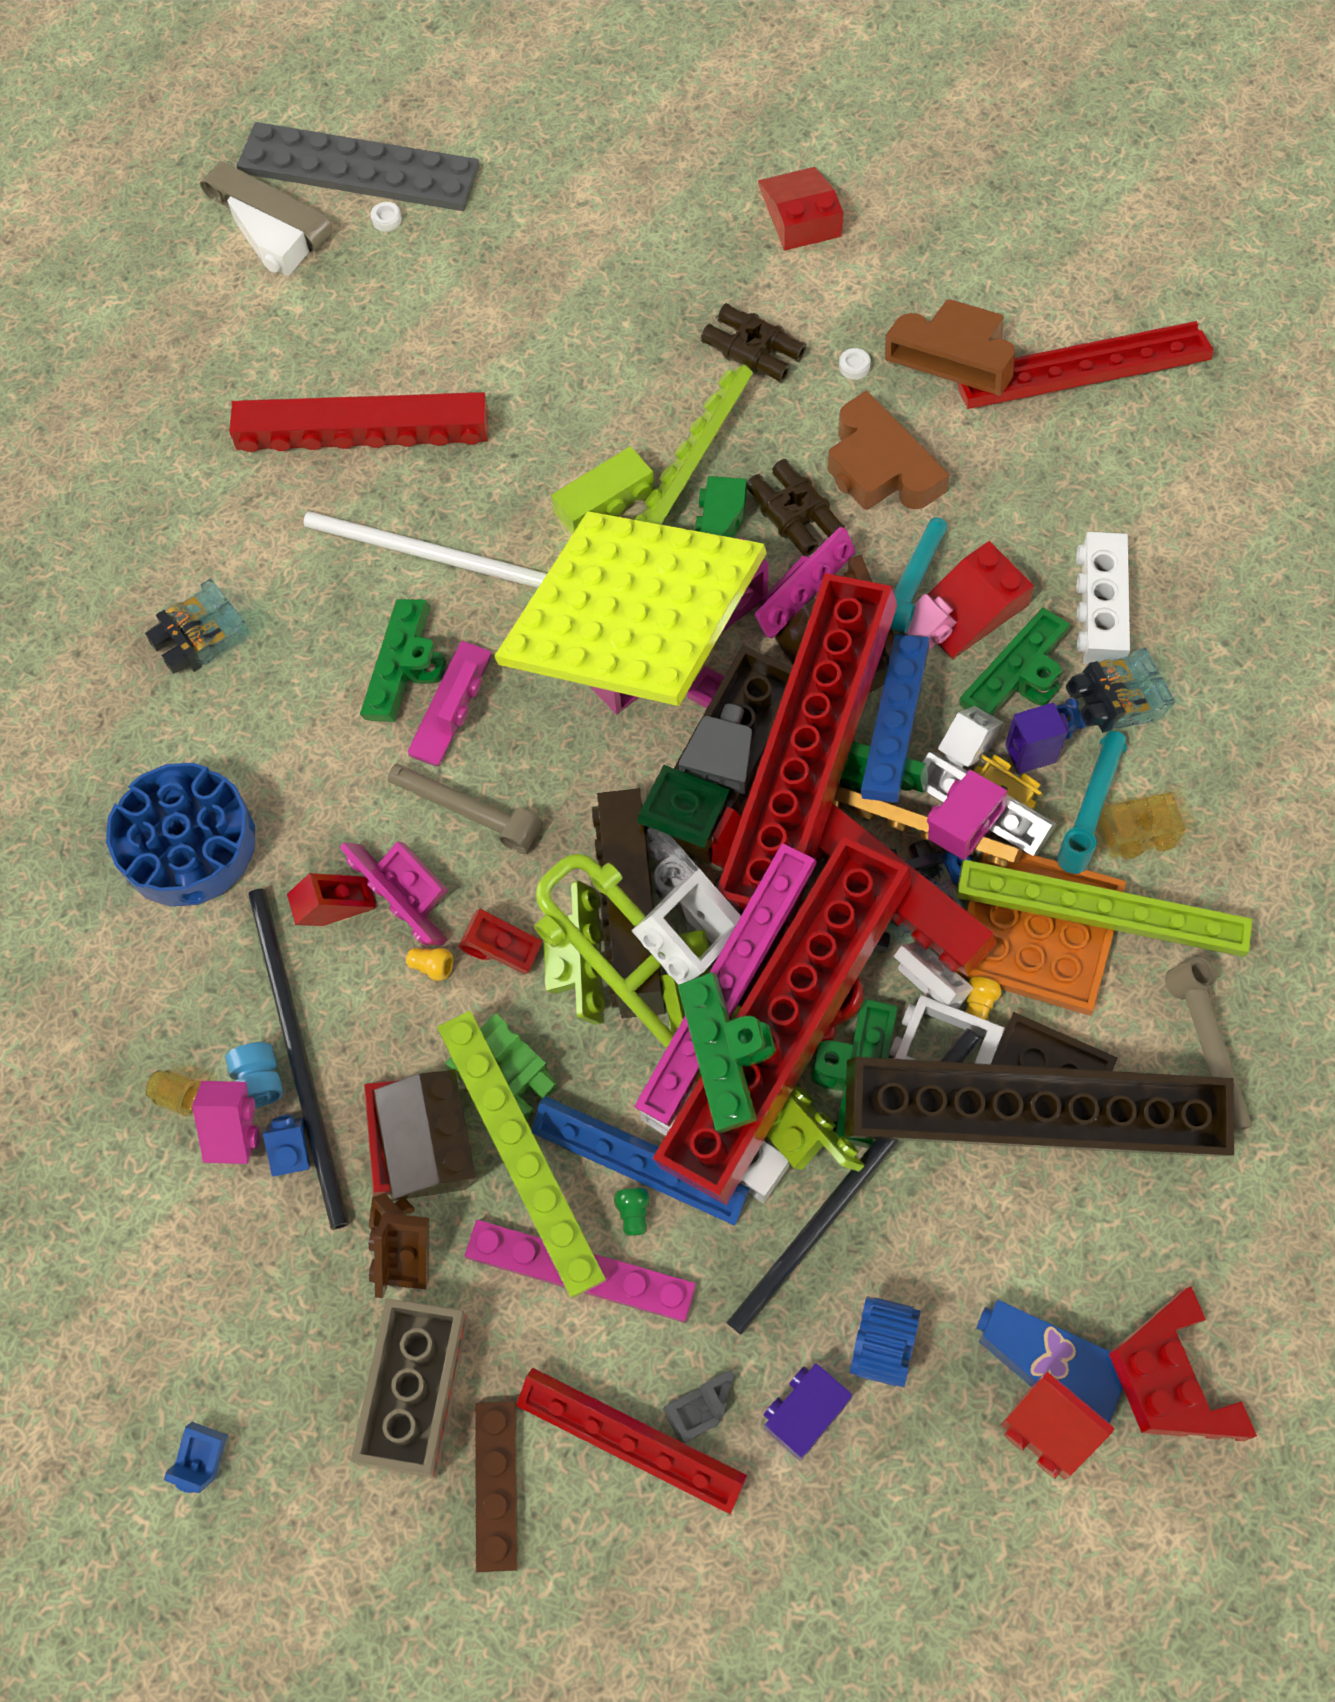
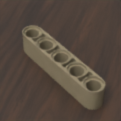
M220 161L200 182V187L206 196L212 200L216 198L214 201L229 209L227 200L233 197L304 232L309 252H314L333 231L331 222L322 213L226 162Z

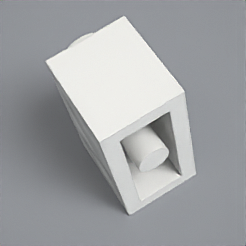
M976 706L965 709L956 715L938 750L946 754L944 758L951 764L961 768L964 765L969 767L983 760L981 758L982 754L984 756L987 755L1004 722Z

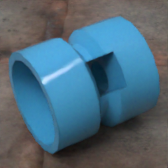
M249 1043L234 1048L226 1054L225 1060L229 1077L236 1080L235 1082H247L249 1097L254 1098L255 1108L277 1102L283 1097L284 1092L278 1073L273 1071L276 1069L277 1063L273 1046L270 1043Z

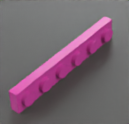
M476 1219L464 1255L466 1259L565 1288L541 1238ZM593 1254L606 1281L584 1292V1294L679 1322H686L696 1283Z

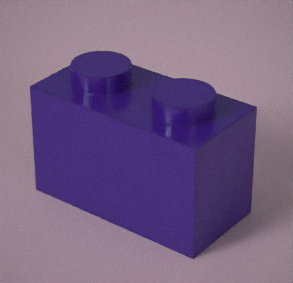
M1054 702L1014 714L1005 747L1017 774L1057 762L1064 740L1069 732L1066 717L1063 713H1058Z
M817 1363L810 1370L803 1366L789 1383L794 1390L784 1401L777 1397L763 1414L768 1419L764 1425V1430L800 1462L853 1396Z

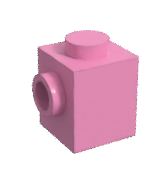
M925 593L915 603V612L907 635L929 637V649H931L936 643H942L952 633L951 628L957 622L949 615L953 609L940 596L933 599Z

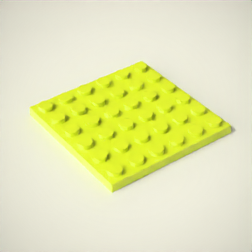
M587 511L494 655L498 665L680 706L767 554L765 544Z

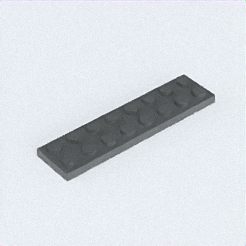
M260 122L254 123L237 163V169L252 176L464 211L480 167L479 159Z

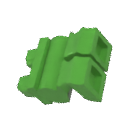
M495 1013L480 1030L527 1121L532 1115L533 1109L522 1098L530 1090L541 1099L545 1096L550 1098L558 1087L548 1073L546 1062L537 1056L521 1040L517 1033H512L508 1029L507 1023ZM450 1057L445 1062L448 1070L455 1069L457 1079L461 1080L462 1078Z

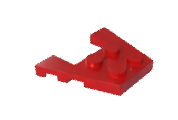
M1187 1287L1176 1293L1173 1299L1159 1308L1145 1324L1138 1327L1109 1353L1110 1359L1141 1433L1182 1437L1198 1435L1205 1436L1206 1439L1232 1438L1235 1441L1244 1442L1257 1437L1242 1401L1213 1411L1210 1410L1202 1388L1188 1360L1186 1351L1176 1332L1206 1320L1192 1287Z

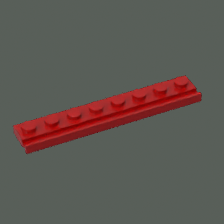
M1194 321L1015 357L1012 380L1001 396L964 384H957L966 408L971 409L1212 360L1213 348L1203 331L1198 329V322Z

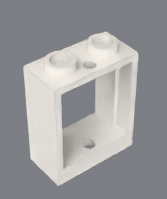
M698 869L680 882L632 932L665 968L667 973L678 984H682L702 974L719 956L741 916L706 875ZM679 901L715 940L699 958L663 918Z
M920 995L916 1006L908 1005L902 1021L903 1025L908 1026L903 1038L895 1037L889 1052V1057L893 1059L916 1060L908 1057L907 1054L924 1014H927L966 1030L968 1028L977 1035L985 1037L975 1063L991 1064L1004 1027Z

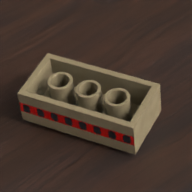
M386 1298L351 1462L359 1466L437 1479L469 1320L463 1310Z

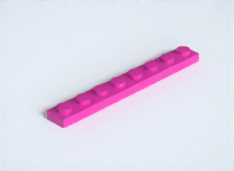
M783 843L709 972L718 975L729 1019L732 1017L817 864L814 858ZM686 1015L634 1106L639 1111L668 1127L671 1126L700 1074Z

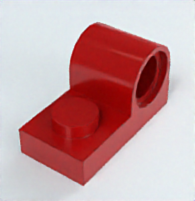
M479 908L473 913L458 947L470 956L485 961L494 959L525 975L531 969L542 940Z

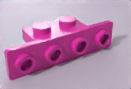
M839 527L811 557L803 555L761 598L763 605L756 611L755 616L766 637L773 638L819 591L825 573L835 575L849 558L855 554L856 550L847 529Z
M465 641L460 642L408 749L410 757L436 767L440 766L458 726H462L465 722L471 698H475L480 690L481 677L491 658L489 650Z
M397 841L379 863L361 844L344 842L340 846V849L347 856L346 862L353 869L364 874L369 880L367 884L370 889L376 894L383 896L391 904L389 907L391 912L399 919L406 921L413 928L412 934L419 942L424 945L445 944L448 939L432 923L427 915L447 893L448 889L405 842Z

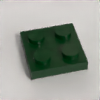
M663 765L639 812L637 823L705 848L728 799L730 789Z

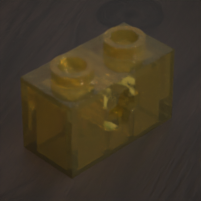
M1172 792L1105 806L1098 821L1111 858L1122 856L1123 859H1132L1141 855L1143 851L1154 848L1158 852L1170 850L1177 846L1186 830Z

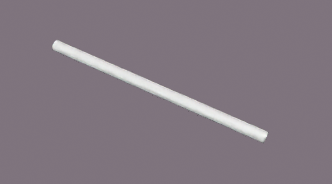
M310 511L304 517V526L307 528L535 588L540 586L547 573Z

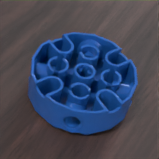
M196 763L165 764L136 778L128 786L130 790L121 797L118 805L114 804L107 819V847L114 865L122 876L148 900L170 907L199 905L222 895L243 876L255 851V824L237 787L226 777L217 772L210 771L208 767Z

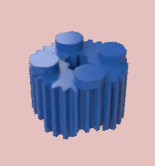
M866 1296L861 1325L854 1347L850 1374L895 1387H905L921 1310L913 1309L911 1306Z

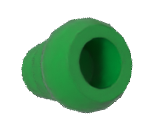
M645 1188L616 1191L614 1196V1204L620 1212V1220H623V1231L627 1236L643 1235L647 1230L645 1217L647 1216L646 1208L650 1199Z

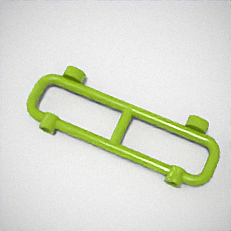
M579 853L564 857L547 871L538 882L536 889L537 904L545 915L534 925L535 930L552 947H556L566 938L667 1049L674 1034L635 992L661 964L651 954L624 980L553 902L551 890L571 870L579 868L590 876L594 886L601 893L606 894L635 927L646 916L617 885L622 880V876L613 865L606 863L601 867L591 857ZM739 1005L735 1009L730 1021L734 1020L741 1007ZM700 1072L699 1076L697 1077L696 1081H698L699 1078L701 1077V1072Z

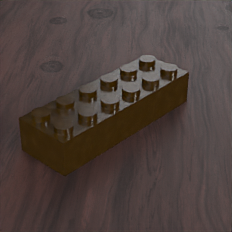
M744 645L738 651L702 718L710 716L720 719L725 704L737 705L744 709L740 725L752 729V747L746 792L743 794L730 790L728 799L712 834L727 807L734 809L736 812L738 811L754 782L792 670L791 667ZM691 738L689 739L686 747L684 748L681 756L679 757L676 765L674 766V769L679 770L680 759L684 751L686 750ZM645 826L647 835L706 864H709L711 861V836L706 847L702 848Z
M640 788L597 793L598 806L592 807L593 825L597 838L595 839L597 861L601 867L606 863H610L619 871L622 880L617 885L641 912L647 916L654 909L646 829L644 825L637 823L639 812L643 806ZM600 892L603 906H601L602 924L605 928L606 940H604L605 957L625 980L651 953L632 932L635 926L606 894ZM660 967L635 990L656 1015L665 1014L664 1001L661 994ZM608 985L612 1008L619 1007L621 1018L637 1017Z

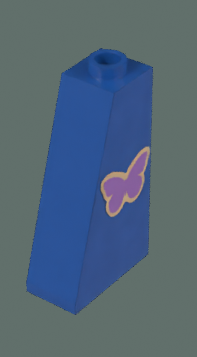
M1000 1300L996 1301L992 1310L984 1307L976 1329L982 1331L978 1341L1029 1386H1032L1042 1375L1049 1372L1110 1424L1123 1389L1110 1359V1351Z

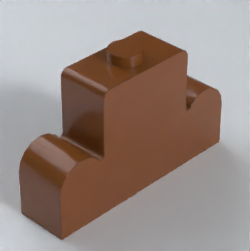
M948 299L930 322H927L924 316L917 313H907L900 316L885 335V360L1001 396L1013 377L1015 347L1011 342L1002 339L1004 319L1002 314Z
M867 390L841 408L838 424V436L841 442L829 449L827 471L835 478L838 488L843 493L848 492L863 509H870L895 491H899V500L904 506L913 510L921 509L947 492L950 475Z

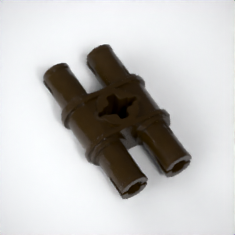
M728 303L721 307L718 321L734 328L737 332L731 335L714 327L712 324H708L701 334V342L722 352L726 360H733L741 365L745 364L753 373L760 372L777 380L779 383L786 379L790 365L774 358L769 353L777 351L799 362L806 351V343L784 333L782 326H775L759 318V315L755 312L747 314L730 306Z
M782 459L773 466L772 474L785 489L775 492L760 474H756L747 481V491L761 505V514L764 517H768L778 529V534L781 537L789 538L802 555L810 556L817 550L819 542L804 525L809 522H815L828 538L839 527L845 528V526L830 510L829 500L823 498L812 486V481L809 478L801 477L787 459Z

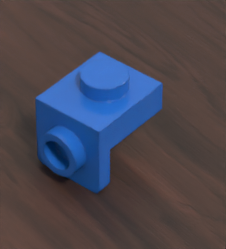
M291 1114L273 1118L271 1123L266 1126L263 1138L272 1177L310 1169V1159L303 1131L305 1127L303 1117L294 1119V1116Z
M195 1422L189 1423L184 1429L176 1462L166 1471L164 1480L175 1484L178 1490L186 1493L202 1492L215 1480L228 1435Z

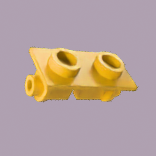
M982 754L981 758L986 764L983 768L978 765L974 772L1000 787L1005 786L1008 788L1007 794L1034 810L1037 803L1032 799L1035 795L1040 798L1044 797L1042 792L1038 790L1041 784L1024 773L1018 778L1008 771L1012 765L994 754L990 760Z

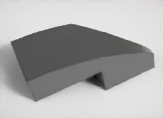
M732 1370L704 1383L699 1389L673 1401L663 1408L680 1442L685 1444L719 1424V1420L724 1414L729 1388L734 1378Z

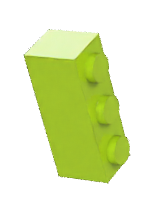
M629 446L551 494L553 512L571 534L574 533L587 511L617 517L624 511L625 507L636 500L642 501L646 499L654 490L653 471L637 452Z

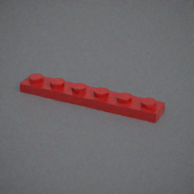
M533 1367L525 1378L516 1404L517 1407L731 1515L747 1478L746 1474Z

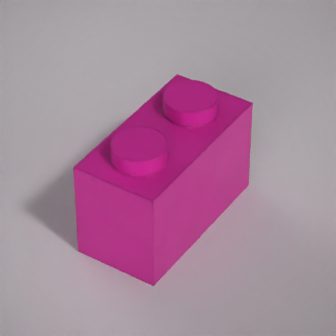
M969 770L962 780L956 779L948 791L947 799L941 806L939 804L935 805L927 818V823L929 824L928 839L965 861L1005 810L1007 790Z
M201 1081L192 1108L203 1163L248 1164L252 1150L258 1148L260 1130L253 1123L255 1101L253 1097H249L247 1082Z

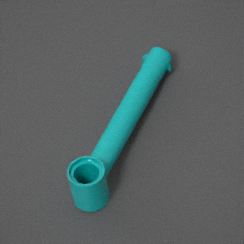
M939 517L929 520L894 590L897 608L890 626L892 630L906 634L909 629L916 607L911 602L947 530V523Z
M1109 731L1100 740V745H1102L1075 824L1073 828L1066 832L1058 852L1057 862L1068 873L1079 874L1084 872L1088 868L1096 848L1097 840L1094 833L1122 751L1125 753L1127 750L1126 737L1118 731Z

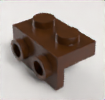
M383 1213L378 1228L373 1227L371 1229L368 1244L369 1251L374 1252V1259L369 1270V1282L375 1283V1298H383L388 1285L426 1290L429 1282V1218Z

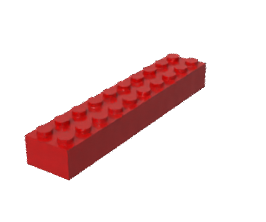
M828 573L824 574L717 887L739 914H743L782 843L815 858L897 608L893 587L890 585ZM805 886L784 921V926L789 927L795 918Z
M842 836L735 1018L753 1016L759 1022L768 1024L776 1048L775 1053L770 1058L748 1067L742 1065L757 1121L723 1133L717 1132L701 1076L653 1156V1160L662 1170L720 1203L727 1205L912 884L909 867Z

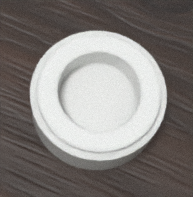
M392 202L379 203L371 211L373 226L380 231H392L401 224L400 209Z
M851 348L844 351L839 359L841 374L849 379L865 377L870 371V356L866 351L859 348Z

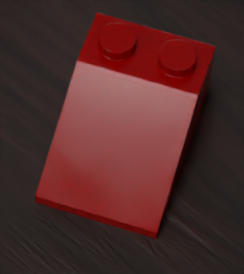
M816 167L758 180L759 188L784 251L842 237L844 212L835 190Z
M990 541L966 556L927 594L933 599L940 596L953 609L949 615L957 623L951 628L952 633L950 636L938 644L952 660L1029 606L1034 585Z
M1046 1372L1029 1387L1000 1424L1007 1430L1004 1436L1010 1443L1021 1451H1024L1027 1447L1039 1458L1036 1464L1046 1474L1054 1479L1059 1475L1064 1480L1070 1477L1115 1430L1113 1426L1049 1372Z

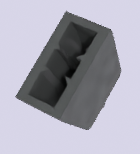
M725 704L720 719L704 716L680 759L679 771L745 794L752 747V729L740 725L744 709L737 705Z

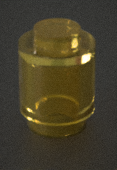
M157 1070L148 1080L145 1093L152 1100L153 1104L182 1116H189L193 1112L192 1105L201 1082L171 1070H165L164 1072Z

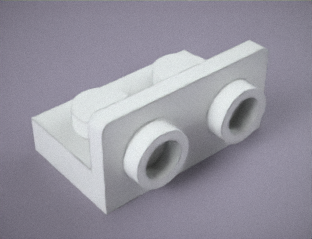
M916 942L902 945L894 955L900 962L898 970L930 999L958 1009L973 990V987L959 974L947 969L934 952L929 948L925 950Z

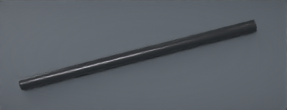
M261 888L250 891L248 896L330 1229L336 1230L348 1226L349 1221L266 890Z
M966 1028L940 1061L963 1063L980 1043L981 1038L975 1032ZM876 1139L859 1159L864 1164V1167L859 1172L852 1169L728 1319L726 1323L739 1335L743 1334L900 1140Z

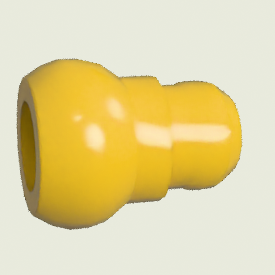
M414 947L408 951L406 956V964L409 968L427 974L434 981L446 980L453 968V954L446 948L420 949Z
M974 976L968 981L973 990L968 995V1006L965 1012L987 1021L989 1011L992 1010L994 1002L1001 996V987L996 981Z

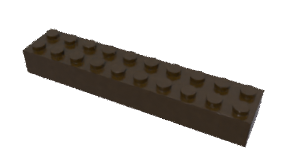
M854 1057L847 1060L844 1137L1206 1157L1234 1156V1078Z

